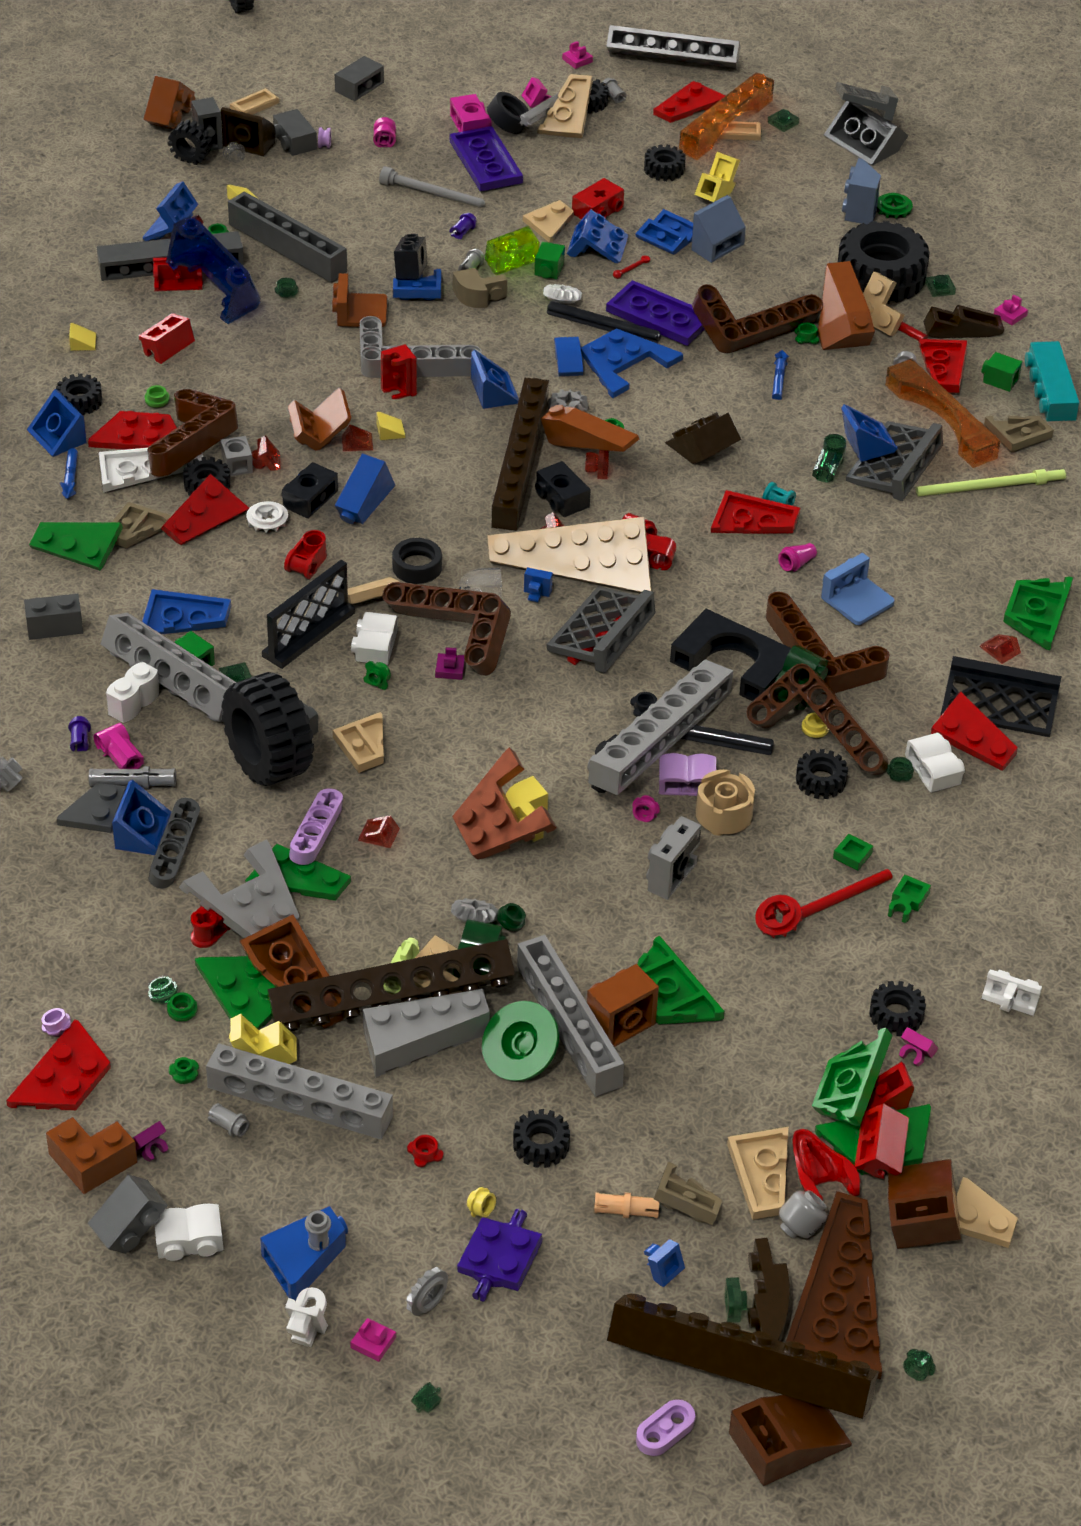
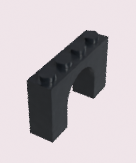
M706 608L671 644L670 662L687 671H691L693 667H697L703 660L715 652L723 650L742 652L751 657L755 663L741 677L739 695L753 702L775 683L791 648Z

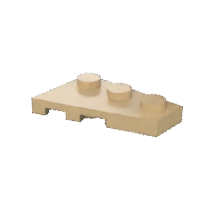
M575 74L568 76L557 95L558 99L547 112L544 123L540 124L537 130L538 134L573 138L583 137L593 82L592 76Z
M789 1127L728 1137L727 1146L752 1220L778 1216L780 1208L785 1204Z

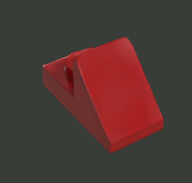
M902 1061L878 1076L866 1111L883 1103L896 1110L908 1107L915 1087Z

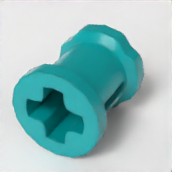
M770 482L764 490L762 499L793 506L796 492L793 490L786 491L777 487L775 482Z

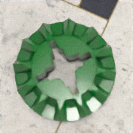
M887 193L878 197L877 210H879L880 215L886 214L887 218L894 216L897 219L898 216L905 218L907 214H911L913 203L908 197L899 193Z

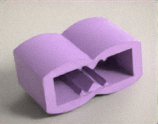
M670 753L662 755L659 759V794L697 796L701 779L706 774L716 771V757L708 754L686 756Z

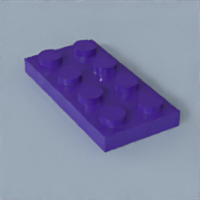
M492 126L449 134V142L479 191L523 183V174Z
M633 280L606 303V312L634 324L658 330L661 335L686 346L705 330L693 311L691 304Z

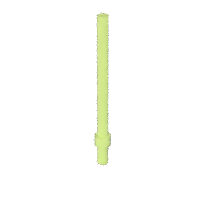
M1039 469L1027 474L916 487V493L919 497L1029 483L1042 485L1046 484L1047 481L1066 479V472L1064 469L1052 471Z

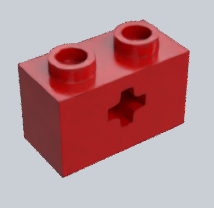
M606 178L599 180L572 196L574 216L581 220L590 209L597 214H601L606 219L610 214L619 212L624 205V189Z

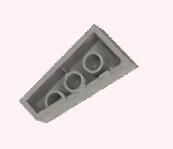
M483 989L363 1009V1032L375 1078L386 1074V1071L393 1068L407 1066L411 1064V1061L424 1056L430 1057L442 1049L450 1046L455 1047L483 1036L485 1028L489 1023L490 1014Z

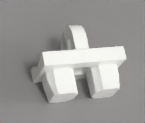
M990 969L981 999L1001 1005L1000 1010L1006 1012L1014 1009L1033 1016L1042 986H1039L1038 982L1030 979L1024 981L1010 976L1008 972Z
M305 1288L299 1293L296 1302L294 1299L288 1298L285 1308L290 1320L286 1329L288 1333L292 1334V1342L311 1347L316 1333H325L328 1327L324 1318L327 1300L321 1290ZM310 1299L316 1300V1306L305 1307Z

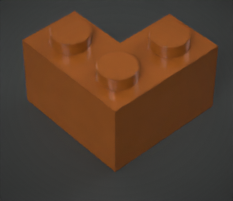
M155 76L143 120L152 125L174 130L181 122V112H190L192 108L191 101L195 100V92L180 81Z
M72 1117L46 1132L49 1155L83 1194L137 1163L135 1141L118 1122L111 1124L90 1137Z

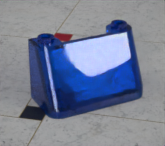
M184 218L174 223L166 262L173 270L178 265L186 266L190 273L201 268L227 296L223 298L221 304L225 308L220 315L222 321L230 324L258 308L261 297L249 272L210 231L194 218Z

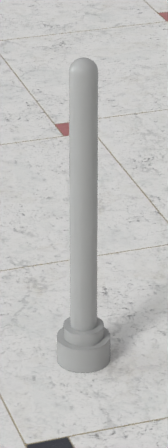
M384 166L380 173L379 183L382 185L399 184L476 207H484L485 201L481 198L398 175L394 168Z

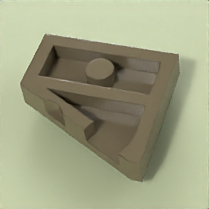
M986 416L984 425L1011 452L1053 438L1054 430L1040 416H1008L1007 421H994L993 416Z
M128 502L112 521L121 522L123 526L115 545L128 548L162 531L161 527L172 515Z
M668 1161L654 1200L659 1201L668 1209H677L688 1214L697 1222H706L713 1225L722 1200L712 1192L704 1189L693 1178H689L687 1182L674 1173L677 1166Z

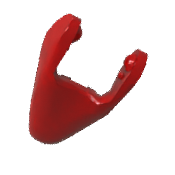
M807 1129L795 1131L792 1139L799 1180L804 1192L810 1190L823 1201V1196L819 1193L816 1186L836 1181L842 1183L850 1195L859 1196L860 1178L856 1167L845 1156L832 1150Z

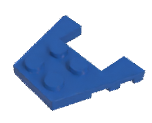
M617 328L581 347L582 357L591 370L597 374L599 381L606 387L608 394L612 398L629 390L630 383L617 374L647 357H651L665 368H669L683 360V353Z

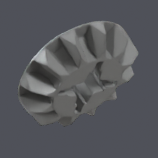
M560 389L559 393H552L548 401L549 409L555 405L574 407L584 412L588 409L587 396L581 395L580 391L572 392L571 389L569 391ZM570 400L569 406H566V401Z
M459 899L451 907V913L463 922H467L468 919L484 923L497 920L498 909L493 904L486 903L485 900Z
M438 1267L425 1271L423 1277L418 1278L415 1286L411 1287L412 1291L406 1299V1309L415 1316L432 1310L442 1299L446 1291L448 1274Z

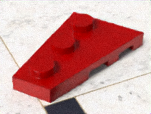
M692 81L655 107L653 115L672 123L692 116L695 112L712 109V106L726 104L729 97L699 82Z
M919 339V348L934 391L959 393L967 353V340Z
M210 474L166 521L161 530L176 543L182 545L212 528L248 511L249 507Z
M726 490L712 523L711 533H793L800 515V507Z
M961 691L931 728V734H941L944 739L949 741L950 745L1001 771L1008 766L1017 754L1018 747Z

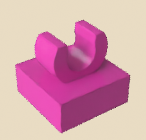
M578 41L569 45L570 51L562 53V59L575 69L593 62V56L586 52L585 46L579 47Z
M534 77L530 79L521 95L532 108L551 97L546 94L548 90L541 81Z
M1012 295V300H1005L1003 304L994 309V314L999 315L1001 320L1008 324L1014 325L1027 316L1028 309L1021 306V298Z
M908 1027L901 1036L906 1045L900 1049L899 1055L904 1059L908 1053L916 1052L917 1056L913 1061V1064L916 1066L923 1064L924 1054L932 1058L938 1050V1047L932 1040Z
M367 1318L351 1340L350 1348L379 1362L396 1339V1331Z

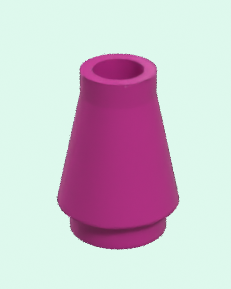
M812 543L788 546L779 553L778 561L783 570L795 572L809 560L815 558L817 550Z

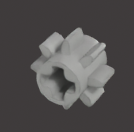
M3 756L0 757V789L3 787L6 792L14 788L22 779V776L18 773L22 768L13 757L8 761Z

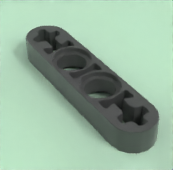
M191 798L177 800L171 812L148 876L149 882L156 888L163 889L172 885L178 873L200 812L199 804ZM184 810L189 811L186 820L181 818ZM181 829L186 835L176 836L171 830ZM166 849L174 850L178 854V856L168 857L163 853V851ZM162 867H168L166 874L160 876Z

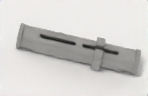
M144 766L143 769L90 768L89 785L93 787L99 782L127 786L129 781L134 780L137 784L143 786L144 789H150V786L175 787L176 770L175 768L151 769L150 766Z

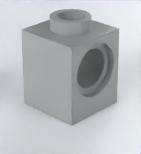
M246 436L221 439L223 463L228 465L230 476L253 473L252 453Z

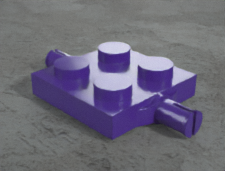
M515 1209L509 1223H502L484 1217L481 1218L457 1265L459 1273L473 1277L479 1282L472 1294L474 1299L478 1300L480 1297V1301L484 1302L491 1287H505L519 1291L543 1242L541 1233L522 1228L527 1218V1213L521 1209L520 1212V1209Z

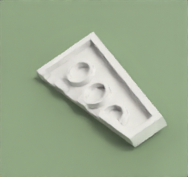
M148 448L99 452L103 493L162 478L153 476L150 473ZM203 453L196 457L199 461H202ZM185 464L184 466H182L170 475L182 473L184 467H187V464Z

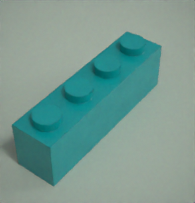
M1031 342L1029 352L1025 353V366L1030 367V381L1035 382L1034 394L1036 398H1040V413L1045 414L1046 421H1076L1079 400L1060 342Z

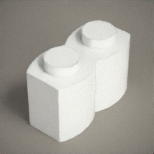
M365 612L363 619H358L356 630L358 637H353L351 652L355 653L356 661L366 663L373 661L374 663L382 662L386 665L389 664L398 631V616Z
M140 662L132 666L126 672L125 677L114 681L106 691L108 715L125 723L136 717L141 707L155 701L160 692L158 670L144 662Z
M934 733L908 740L905 756L929 792L932 793L961 784L963 774L965 773L964 764L961 759H958L952 753L949 741L944 739L941 734Z
M199 1204L187 1209H165L160 1215L159 1220L155 1223L158 1258L177 1261L190 1254H199L200 1256L207 1257L224 1250L219 1205Z

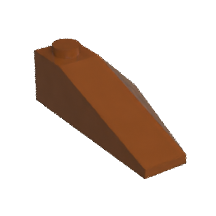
M851 262L827 263L823 285V308L820 312L818 334L822 349L831 350L869 346L875 330L869 307Z
M555 405L549 409L548 413L541 417L548 443L552 445L625 452L640 440L637 434L574 407Z
M294 914L240 940V944L254 968L276 987L329 976ZM329 993L323 998L325 1004L330 1007H335L341 1002L340 997L335 993ZM300 999L295 1002L305 1013L311 1008L307 1000ZM342 1016L330 1018V1023L320 1026L324 1029L342 1021Z

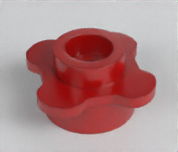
M420 1135L407 1145V1151L413 1155L414 1164L418 1167H424L429 1162H438L443 1159V1151L438 1149V1142L433 1136Z

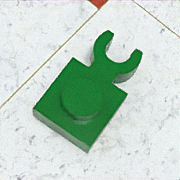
M904 874L892 893V902L889 904L888 916L892 917L893 913L897 911L902 912V922L906 923L910 919L911 909L918 912L930 893L931 885Z

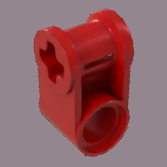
M318 530L306 532L296 546L287 554L284 562L285 571L298 572L310 580L327 557L325 534Z
M646 533L649 567L654 569L661 568L660 570L664 571L668 570L672 565L677 548L675 541L669 537Z
M201 906L191 915V924L194 927L191 933V942L199 948L211 947L231 928L223 923L224 918L213 909L206 910Z

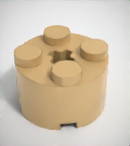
M724 769L706 774L701 779V784L698 786L696 818L698 822L717 836L738 833L751 824L755 798V787L752 781L741 773L737 776L730 774V770Z

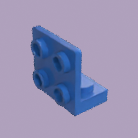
M183 181L177 183L156 208L160 216L142 237L144 241L151 239L159 240L167 233L175 234L183 228L182 224L193 216L192 212L198 206V203Z
M590 209L575 226L567 255L576 257L580 252L584 253L590 246L612 262L619 263L622 259L628 234L620 227H616L607 221L601 214H597Z

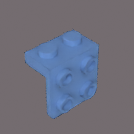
M864 553L850 558L840 566L827 571L823 577L821 598L855 625L865 623L894 605V598L867 578L870 558Z

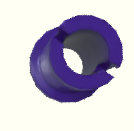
M472 213L462 214L459 221L450 228L451 236L461 240L470 229L473 230L476 227V217Z
M76 716L68 725L71 732L70 749L74 752L75 744H77V751H87L88 732L91 730V724L87 718Z

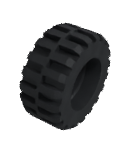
M890 221L862 223L856 228L850 229L842 237L839 244L838 262H851L862 292H864L873 272H878L896 282V286L887 304H890V301L902 302L904 298L910 299L915 294H918L926 282L930 255L929 247L919 233H915L912 228H905L899 223L891 224L889 223Z
M265 672L233 683L224 693V700L221 705L225 736L228 737V744L230 750L235 755L234 758L237 764L241 765V770L245 775H249L251 781L263 786H271L305 773L314 757L312 755L314 752V744L312 743L313 731L310 729V720L305 713V706L302 700H299L297 691L290 686V682L287 679L271 672Z

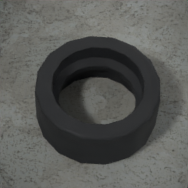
M498 92L487 106V113L491 120L502 130L511 134H519L525 128V125H521L519 122L521 121L520 116L529 111L527 106L510 93Z
M409 538L403 540L395 546L392 552L393 573L400 580L411 584H425L433 581L442 571V551L435 542L429 539ZM420 555L428 557L432 561L425 565L414 566L402 560L410 556Z

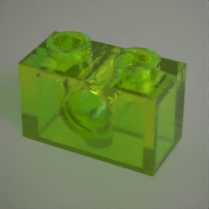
M529 226L488 240L485 261L495 275L514 270L535 262L540 242Z

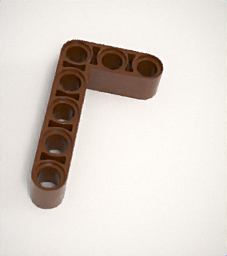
M705 284L698 289L692 303V308L717 350L722 353H732L794 331L802 323H815L823 308V301L820 297L809 294L736 320L719 291L714 286Z
M182 389L174 393L177 419L185 423L148 447L150 473L157 477L168 476L211 448L221 439L238 429V419L235 402L192 389Z
M392 582L384 588L383 600L396 613L407 616L473 623L464 659L479 675L487 676L495 670L511 617L510 608L497 594Z
M773 592L768 596L766 620L784 645L790 648L794 645L802 646L828 660V673L824 682L834 694L882 680L887 676L890 656L887 649L881 646H871L834 657L788 594Z
M801 663L793 666L751 702L747 708L749 721L760 728H770L804 699L862 769L872 775H881L888 768L889 761L886 754L819 674L806 664ZM804 672H809V680L805 684H799V676ZM783 690H788L786 701L779 703L778 694ZM826 692V701L821 705H817L816 697L818 694ZM766 708L767 716L765 719L758 721V711ZM843 713L844 721L842 724L834 726L833 718L835 715ZM861 734V743L858 746L852 747L850 745L852 736ZM872 755H879L878 765L869 768L868 759Z

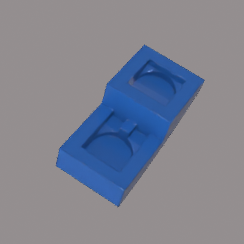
M579 337L554 338L558 376H583Z

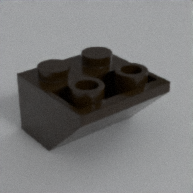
M715 412L690 423L691 425L688 427H683L673 432L674 438L665 443L690 463L694 464L735 444L741 438L729 412L720 416L718 412Z

